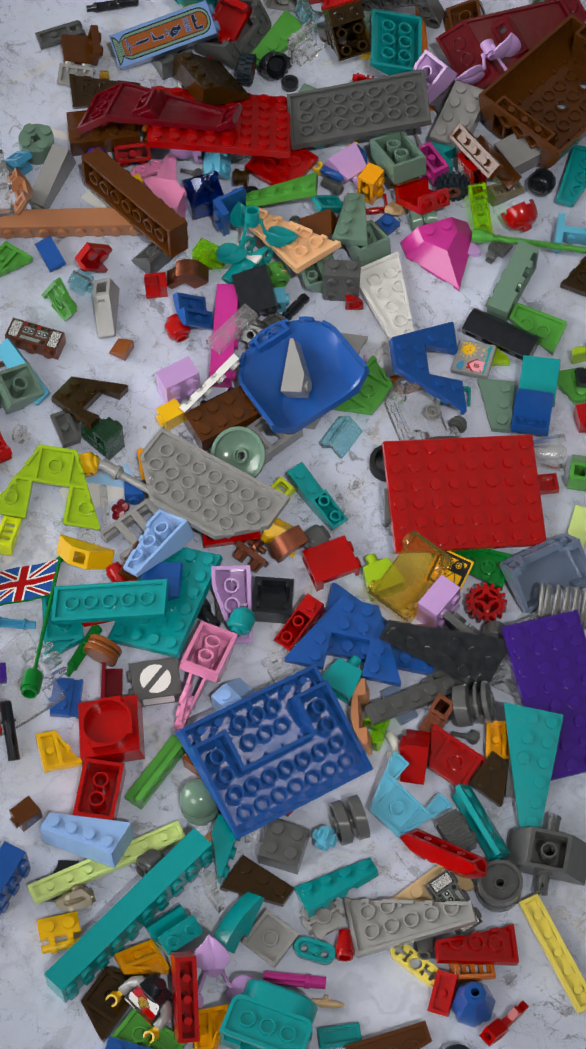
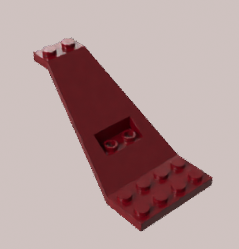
M547 0L464 19L435 39L453 70L458 73V77L475 65H482L481 54L483 51L480 44L484 40L492 39L497 47L512 32L520 40L521 49L512 57L500 58L507 69H509L569 15L573 14L585 23L586 10L580 0ZM502 28H506L504 34L501 33ZM485 58V75L472 86L486 89L505 72L497 59L489 60Z
M123 81L95 94L77 130L80 134L90 133L100 125L103 127L110 122L222 132L226 129L229 131L236 126L243 107L239 102L224 109L165 93L162 89H151Z

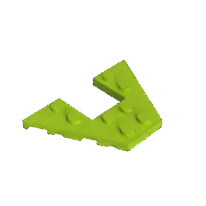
M39 444L34 450L33 455L24 463L23 468L13 477L5 491L0 494V515L26 519L33 483L69 488L62 524L101 531L77 450Z

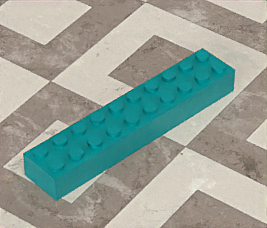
M193 828L44 973L48 987L65 1003L69 999L73 1000L80 992L79 989L84 985L90 984L95 978L94 975L109 965V960L115 953L123 951L124 945L129 940L133 941L140 933L139 930L153 922L154 916L159 911H164L168 907L169 901L173 897H178L188 882L192 883L199 875L198 873L203 868L206 869L213 862L212 843Z

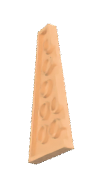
M259 208L260 218L263 219V224L267 231L271 226H281L298 234V238L286 246L274 247L266 242L265 238L267 235L263 233L260 224L256 228H249L267 246L271 247L273 252L296 274L342 247L341 242L338 240L332 241L328 239V236L323 234L320 236L313 233L312 229L293 221L287 222L281 216L277 215L275 217L270 215L268 211Z

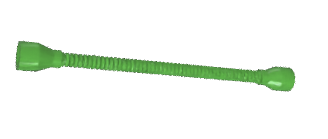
M474 228L472 233L473 243L481 244L498 241L500 243L507 242V244L514 243L517 245L519 240L539 248L586 254L585 246L578 247L562 243L555 244V242L548 243L546 241L541 242L539 240L500 236Z

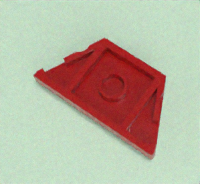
M434 724L431 728L428 769L455 787L458 784L469 785L468 783L486 758Z

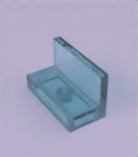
M338 416L318 444L322 448H332L337 456L342 459L363 431L350 416Z

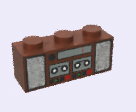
M14 317L5 334V339H11L17 348L26 350L31 354L43 355L48 359L58 360L66 343L64 332Z

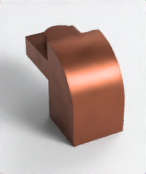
M193 259L176 261V267L167 271V287L173 289L186 283L196 289L209 283V267Z
M298 524L268 544L270 555L276 559L277 563H280L291 553L302 548L309 540Z
M439 693L418 729L431 732L434 724L443 729L454 714L453 702Z

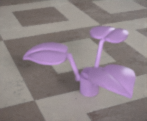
M512 32L497 47L492 39L484 40L480 44L483 51L481 54L482 65H475L456 77L454 81L457 80L469 85L479 82L485 75V58L489 60L497 59L506 71L507 67L500 58L512 57L521 49L520 40Z
M211 935L206 937L194 953L197 959V967L203 970V976L198 987V1009L202 1007L204 1002L203 996L199 992L202 990L207 975L213 978L218 977L220 974L222 975L226 985L229 986L226 990V997L230 1001L234 996L242 994L248 980L255 979L250 975L243 974L236 976L231 983L224 969L230 961L229 953ZM172 998L171 1001H170V1003H171V1005H172V1010H173V998Z

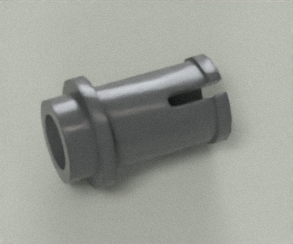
M327 176L323 178L321 182L322 187L332 191L333 195L339 196L343 193L344 186L341 182H336Z

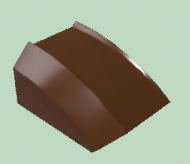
M468 0L446 8L443 18L445 32L464 19L486 15L482 2L480 0Z

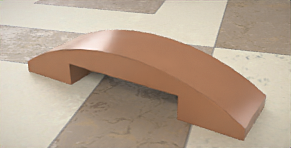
M15 167L6 183L8 189L15 193L17 200L13 207L15 213L19 215L33 197V190L27 178Z
M362 678L357 684L352 697L351 720L362 748L368 755H373L372 737L368 728L363 727V707L370 704V689L365 678Z

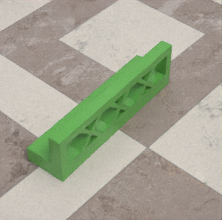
M172 734L124 796L125 800L140 810L146 805L186 752L176 736Z

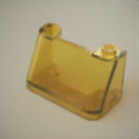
M415 530L412 533L408 532L403 538V550L383 577L377 581L373 580L367 588L369 596L400 620L411 623L416 617L418 602L441 575L444 577L447 575L454 564L452 556Z

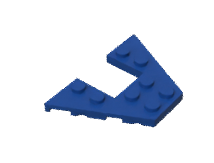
M454 322L394 336L389 340L393 372L403 376L412 384L416 382L424 387L426 393L440 399L446 405L448 403L461 411L460 414L464 415L467 412L463 381L429 374L426 349L455 355L458 352Z
M340 597L284 659L286 663L305 667L316 664L319 670H323L332 635L370 644L362 678L401 687V679L391 645L379 638L385 627L379 605Z

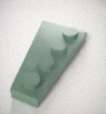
M347 193L332 241L338 240L344 245L368 246L365 194Z

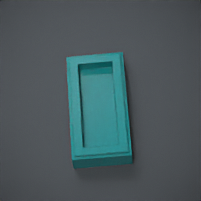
M359 1022L317 1028L320 1049L344 1048L346 1045L362 1041Z

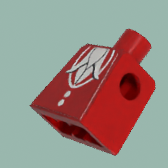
M460 151L456 155L458 172L461 175H466L468 178L469 193L472 195L486 189V176Z

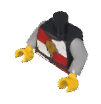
M152 974L146 978L144 976H132L118 987V991H112L106 997V1000L111 996L114 997L116 1002L111 1005V1007H114L120 1002L121 996L124 995V999L151 1026L154 1025V1028L145 1031L143 1034V1038L151 1034L152 1040L150 1043L158 1040V1031H162L172 1017L170 1001L173 995L166 988V982L162 978H156Z

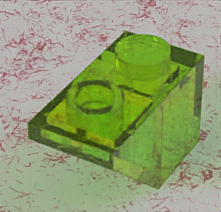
M201 237L192 250L193 260L200 261L209 267V270L223 268L226 264L217 259L216 251L219 246Z

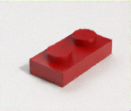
M437 969L427 1011L449 1017L459 979L458 974Z

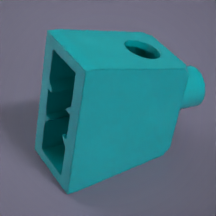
M352 655L348 662L338 658L322 675L324 681L328 680L337 699L351 706L355 688L360 679H362L363 673L358 668L362 660L355 655Z

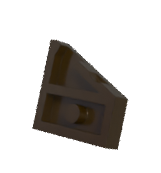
M491 751L468 784L498 807H501L504 800L509 763L494 751Z

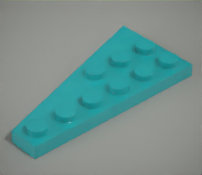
M504 702L519 828L532 826L541 828L564 715Z

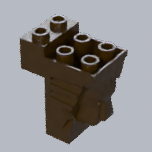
M351 0L322 9L325 21L316 24L320 41L331 45V49L335 51L339 61L371 51L361 0Z

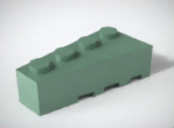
M519 240L506 268L502 272L499 283H496L492 297L489 296L485 305L487 313L508 321L516 302L519 301L537 268L538 247Z

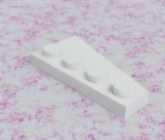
M235 352L179 408L185 413L190 408L197 407L200 404L198 400L203 395L207 397L214 390L212 386L216 382L220 384L227 377L225 373L229 369L233 371L240 364L238 360L241 357Z

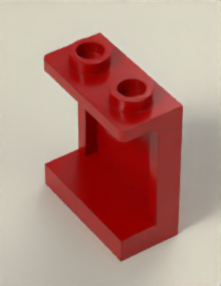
M218 0L219 2L213 17L215 21H218L221 30L218 31L220 36L215 37V39L220 44L223 41H237L251 15L252 9L248 4L239 0Z
M425 177L395 187L396 204L420 215L450 205L449 189L430 190L428 179Z
M345 535L302 551V561L316 592L324 589V584L352 573L355 576L359 575L360 568H362L361 562L358 557L354 556L353 545L351 541H347Z

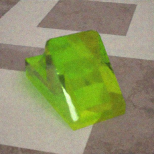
M369 717L363 720V727L373 730L371 734L372 750L380 752L391 720L373 726Z

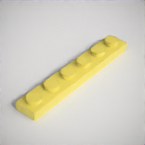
M535 894L520 901L519 906L576 1013L579 1015L586 1012V982L539 895Z

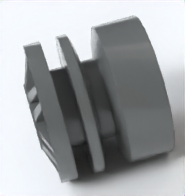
M482 681L481 688L479 683L475 682L472 692L467 684L453 686V709L459 727L473 726L475 716L480 724H484L485 719L488 723H494L495 699L488 681Z

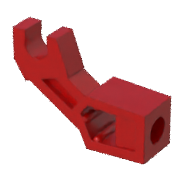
M521 1001L502 1020L497 1018L486 1026L479 1036L490 1047L509 1031L508 1027L520 1018L529 1006L524 1001Z

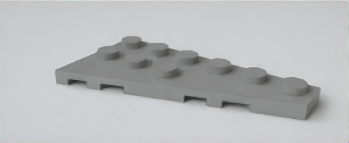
M343 898L357 958L477 924L473 904L467 901L433 902L425 900V902H419L414 900H351V898Z

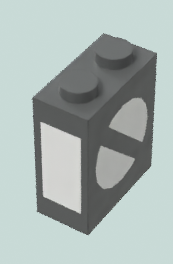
M177 658L130 664L131 671H127L128 682L133 684V689H129L130 695L137 694L142 707L179 701L182 688Z

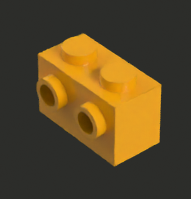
M369 162L358 176L357 193L365 194V202L373 205L384 194V169Z

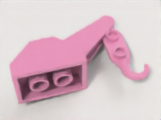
M166 155L163 161L154 159L143 165H137L130 172L132 176L139 174L146 188L151 189L158 198H161L178 215L186 219L187 205L185 197L187 194L185 188L181 187L177 182L176 156Z
M204 621L200 622L180 662L179 669L189 672V676L178 701L181 705H179L175 716L177 718L174 729L180 730L186 727L189 717L209 680L215 683L221 681L236 644L238 634ZM195 675L202 677L203 680L195 696H192V684Z

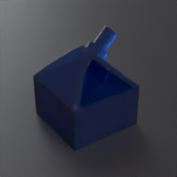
M216 170L211 173L181 180V184L186 190L185 202L192 221L212 216L213 200L218 196L224 195L218 180L219 173Z

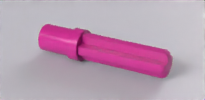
M265 971L263 980L276 985L304 987V989H326L327 977Z

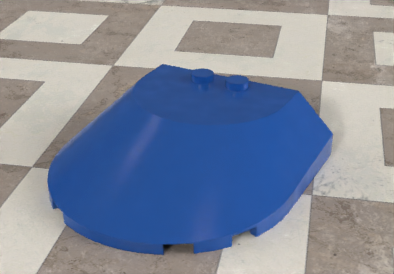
M302 316L299 317V320L289 321L284 319L260 331L248 343L250 347L246 353L241 355L238 378L244 393L274 433L295 434L358 394L370 371L367 364L335 326L325 320L321 322L314 320V317ZM290 338H294L301 345L310 374L312 390L309 392L308 398H288L281 392Z

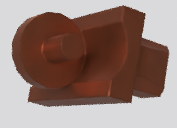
M251 539L248 544L252 546V549L238 540L235 544L238 548L233 554L235 559L243 563L248 555L252 557L248 565H250V569L255 573L263 566L266 568L269 565V562L258 554L260 552L264 555L267 551L263 548L264 541L262 539L256 542Z

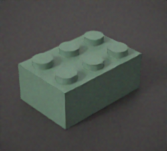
M403 130L370 139L372 159L378 166L384 169V173L394 185L426 174V156Z

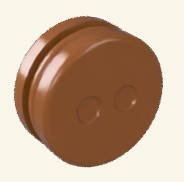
M91 634L83 647L84 652L90 658L101 664L106 662V666L114 667L122 654V649L116 643L98 634Z

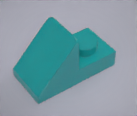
M431 142L449 165V173L452 174L454 164L451 159L455 157L456 147Z
M317 195L311 197L315 213L330 208L334 213L341 212L343 203L337 195Z

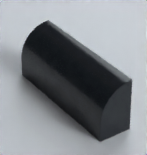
M474 308L470 312L462 327L464 335L484 344L495 345L500 351L522 361L523 355H534L542 337L478 308Z

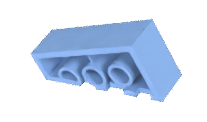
M50 812L40 826L44 843L112 868L116 867L134 838L130 822Z

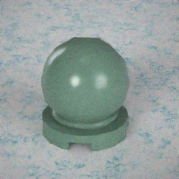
M195 778L184 785L180 793L181 812L188 822L196 826H206L215 818L217 819L220 810L202 779Z

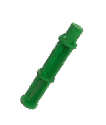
M99 625L91 627L67 663V668L64 671L67 677H70L78 669L87 655L83 647L90 635H100L102 633V628Z

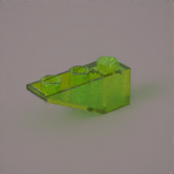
M486 183L468 185L474 228L493 233Z

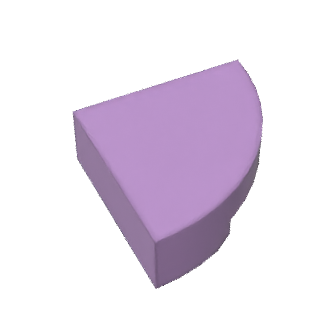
M471 240L468 254L472 257L481 256V251L476 243H473Z

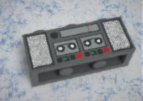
M448 869L424 885L434 902H469L470 900L468 893L464 889L461 890L458 886V879L455 874L449 872ZM474 907L477 924L454 930L457 936H463L483 922L481 920L482 915L476 907Z

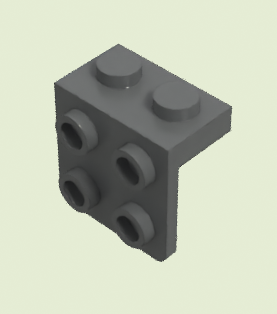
M325 259L323 276L324 300L345 301L346 294L359 297L361 261Z

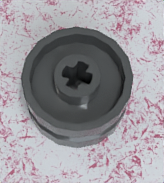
M358 795L346 797V808L340 800L329 803L332 824L342 846L353 843L354 834L359 840L370 838L368 820Z
M506 860L490 861L487 863L486 876L477 880V898L483 907L490 911L500 913L509 911L516 906L521 897L523 888L521 871L516 865Z

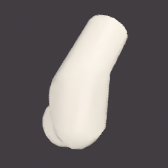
M389 731L385 735L392 749L386 753L388 760H390L394 751L398 753L400 751V741L393 731Z

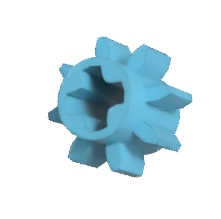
M321 826L319 830L314 829L311 837L313 842H315L314 846L322 851H328L330 847L335 848L338 840L335 830L328 826Z

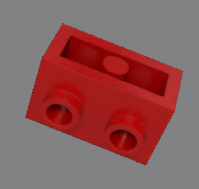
M147 140L114 144L115 159L120 166L131 165L130 162H137L138 164L148 163V160H151L150 147H146Z

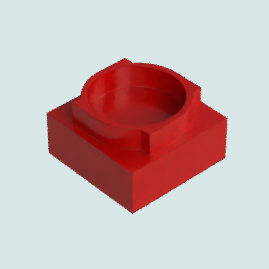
M137 694L123 697L121 695L105 697L96 701L78 703L80 758L83 763L84 758L119 763L145 759L142 703Z

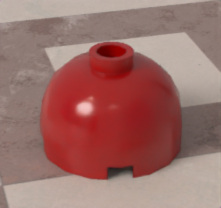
M530 199L528 204L523 201L506 210V215L504 213L501 214L505 225L509 229L514 231L522 230V232L532 229L531 225L538 217V210L533 199Z

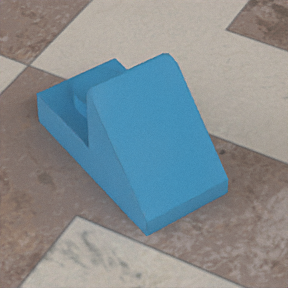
M16 151L3 160L13 170L15 167L18 168L24 176L33 170L29 159L32 158L29 151Z

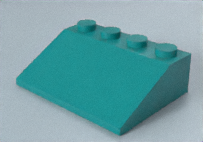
M372 9L370 66L387 75L415 71L413 69L414 65L422 55V17Z

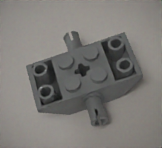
M555 814L548 815L547 829L533 826L511 829L507 845L510 854L505 857V860L516 865L521 873L538 876L534 893L539 895L541 887H543L541 896L548 895L550 879L582 886L585 885L586 843L574 835L559 832L562 818L556 815L554 823Z

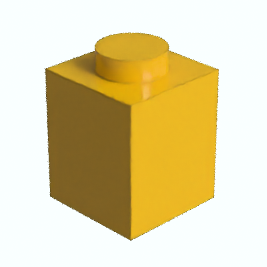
M176 398L156 408V421L160 427L163 426L167 431L184 422V412L179 408L181 405Z

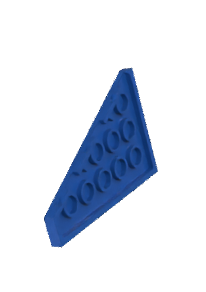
M332 583L326 612L340 597L355 601L360 600L337 583ZM382 617V618H383V621H384V625H386V623H387L388 620H386L384 617ZM332 635L327 655L350 660L352 655H355L365 663L370 643ZM390 644L398 670L422 675L433 673L434 666Z

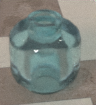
M81 269L74 270L67 281L69 289L81 296H84L87 292L91 293L94 276Z

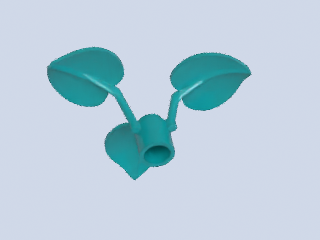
M238 201L230 213V223L238 228L244 227L240 245L224 243L218 247L216 255L218 261L226 264H238L245 260L247 251L242 249L247 228H256L258 224H260L263 233L267 235L265 238L266 242L274 247H283L292 243L298 238V234L281 226H271L267 231L263 224V219L260 218L259 208L256 206L247 207Z

